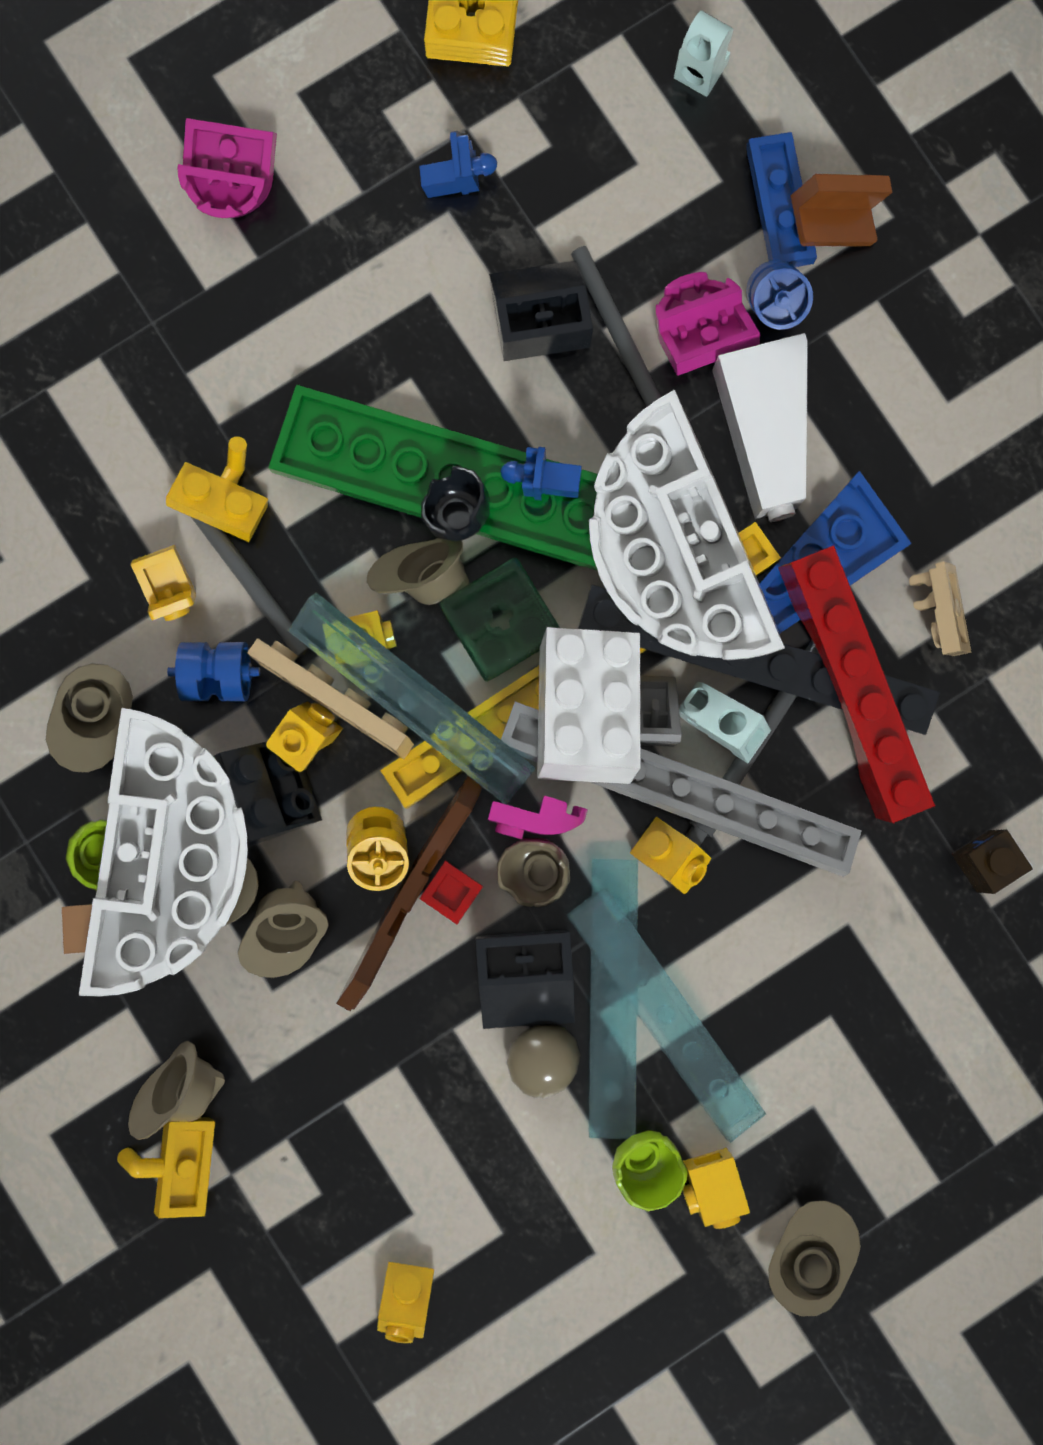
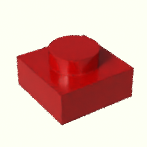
M445 861L419 899L457 925L483 888V885L448 861Z

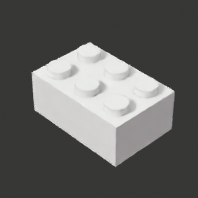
M546 628L540 645L537 779L630 784L640 770V633Z

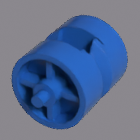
M782 260L768 261L758 266L749 277L746 287L748 303L758 318L768 327L779 330L792 328L801 323L810 312L813 303L811 284L792 264Z
M181 642L177 648L175 667H168L167 674L168 677H175L177 693L181 701H209L212 695H217L220 701H247L250 694L252 676H260V667H252L250 656L247 654L249 647L246 642H219L215 649H211L207 642Z

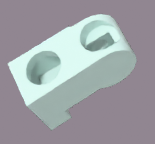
M700 10L691 23L684 38L682 48L679 50L674 79L707 97L729 62L731 52L727 51L733 34V28ZM687 67L697 70L703 78L693 75Z
M697 682L679 707L681 718L696 729L708 734V737L731 750L733 755L746 763H749L771 731L763 715L702 682Z

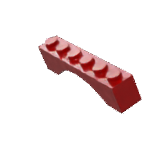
M835 546L778 567L794 610L812 638L838 695L853 740L860 779L876 819L895 823L934 807V801Z

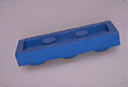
M792 132L749 139L746 150L768 260L786 261L794 267L814 264L817 259L815 246H802L800 244L791 195L803 185Z

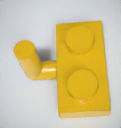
M236 436L229 440L227 465L220 477L185 462L166 496V506L250 542L268 506V498L237 485L245 470L247 450L245 439Z
M199 1118L190 1122L168 1121L163 1126L160 1158H141L131 1148H125L119 1152L117 1157L118 1163L132 1177L158 1178L154 1214L158 1218L205 1216L215 1121L213 1119Z

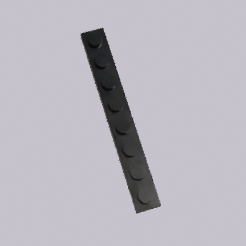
M595 585L590 587L578 629L640 633V648L843 710L829 673L819 654L784 644L785 649L749 659L723 660L722 658L700 655L692 656L659 643L657 638L647 633L639 625L633 624L622 613L605 588ZM885 675L905 729L926 735L940 692Z

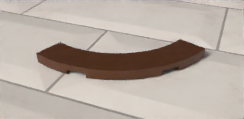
M469 773L453 797L378 923L336 1003L337 1005L351 1012L352 1009L354 1010L371 987L406 914L411 911L429 880V874L472 812L484 786L482 779Z

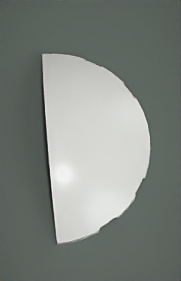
M673 390L643 409L627 425V434L619 442L613 453H607L600 467L594 485L597 492L594 516L589 519L591 548L599 576L617 607L633 624L639 625L647 633L657 638L659 643L676 651L692 656L700 655L722 658L723 660H738L768 655L785 649L723 496L677 393Z
M121 708L107 802L110 803L97 892L92 903L79 996H109L138 991L144 988L146 984L157 981L169 974L174 975L191 964L206 950V946L216 936L220 928L228 922L243 887L247 867L248 843L242 807H236L229 783L230 779L217 760L206 748H202L177 726L150 714Z

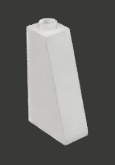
M805 333L718 355L712 370L755 520L768 516L769 522H776L792 517L796 514L795 509L806 499L807 338Z

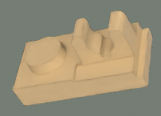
M943 561L935 563L936 568L929 569V572L911 576L909 579L910 585L921 586L926 584L928 587L933 588V592L929 593L925 600L916 601L913 604L914 608L920 611L936 609L934 610L936 621L931 623V633L936 648H941L942 654L949 656L972 653L955 565Z

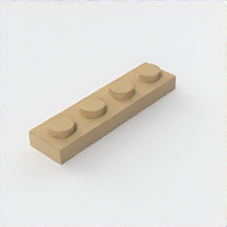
M257 638L247 652L259 665L402 759H405L414 746L413 742L405 735L408 729L405 724L388 713L379 718L367 709L371 703L350 688H348L345 694H342L330 686L334 679L312 664L308 670L294 662L298 655L278 641H275L270 647Z

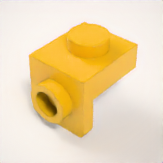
M175 545L132 560L131 567L149 604L148 614L151 620L164 617L165 621H171L190 612L189 607L195 603L196 592Z
M307 701L289 709L267 741L266 746L295 770L301 772L307 768L319 750L335 741L343 728L334 722L335 717L327 708L318 703L311 704Z
M658 817L653 820L630 851L632 856L667 880L683 894H686L691 887L697 885L703 879L707 871V865L711 860V857L696 843Z
M388 1262L377 1326L378 1331L386 1333V1339L398 1343H412L414 1337H424L434 1269Z

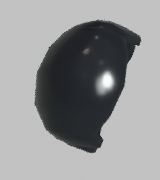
M453 466L450 475L443 479H432L427 495L421 503L423 522L435 537L445 540L461 541L474 536L481 530L490 515L489 494L484 483L475 471L460 466Z

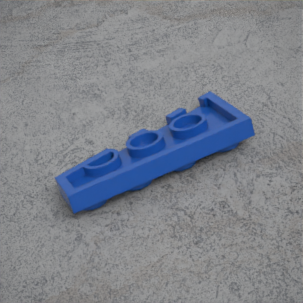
M860 471L759 583L779 634L801 619L794 610L778 567L835 546L848 583L851 586L912 544Z

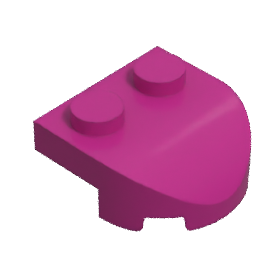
M186 118L183 165L178 164L177 170L180 185L197 206L196 208L207 215L217 218L240 217L258 208L265 201L272 187L277 133Z
M696 272L681 276L665 287L664 297L659 305L656 304L658 339L677 376L716 362L718 355L760 345V332L742 304V289L730 278H727L725 283L709 280L706 272Z
M548 796L543 797L539 813L493 801L488 820L497 823L496 833L522 839L524 831L537 835H557L568 832L585 821L588 809L573 806L570 815L566 813L567 803L565 801Z

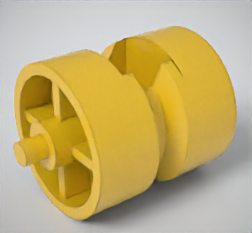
M369 807L356 813L348 823L346 830L348 873L351 879L364 889L372 891L390 889L403 880L409 867L405 825L398 814L384 807Z

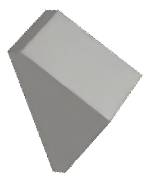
M640 676V746L674 747L681 742L682 736L676 677Z

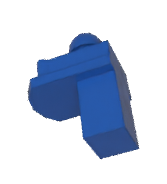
M452 131L450 133L452 160L421 165L422 189L428 198L459 192L465 195L479 191L478 175L483 174L485 177L493 174L497 168V159L489 153H481L480 156L476 157V151L473 150L472 141L469 140L468 134L461 136L458 131Z
M527 447L525 464H518V461H510L501 468V476L505 481L512 484L516 482L522 483L523 495L526 497L542 500V494L578 498L582 466L547 462L545 447Z

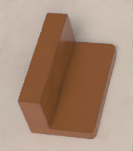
M814 174L791 195L800 244L802 246H872L877 242V234L871 209L893 193L889 176Z

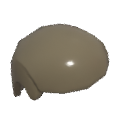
M521 839L507 847L497 863L498 885L500 889L507 891L520 905L546 907L561 898L570 883L568 858L555 843L547 839Z
M555 1024L534 1025L521 1033L514 1043L511 1044L506 1064L512 1082L524 1094L544 1099L565 1090L572 1082L578 1070L581 1054L576 1039L563 1026Z

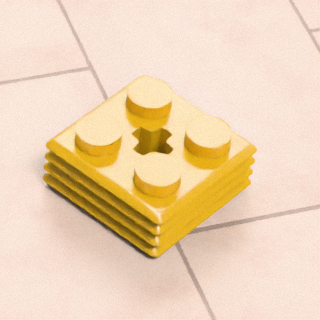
M429 0L424 36L426 57L510 66L518 0ZM469 12H475V16L470 17L467 16V14Z

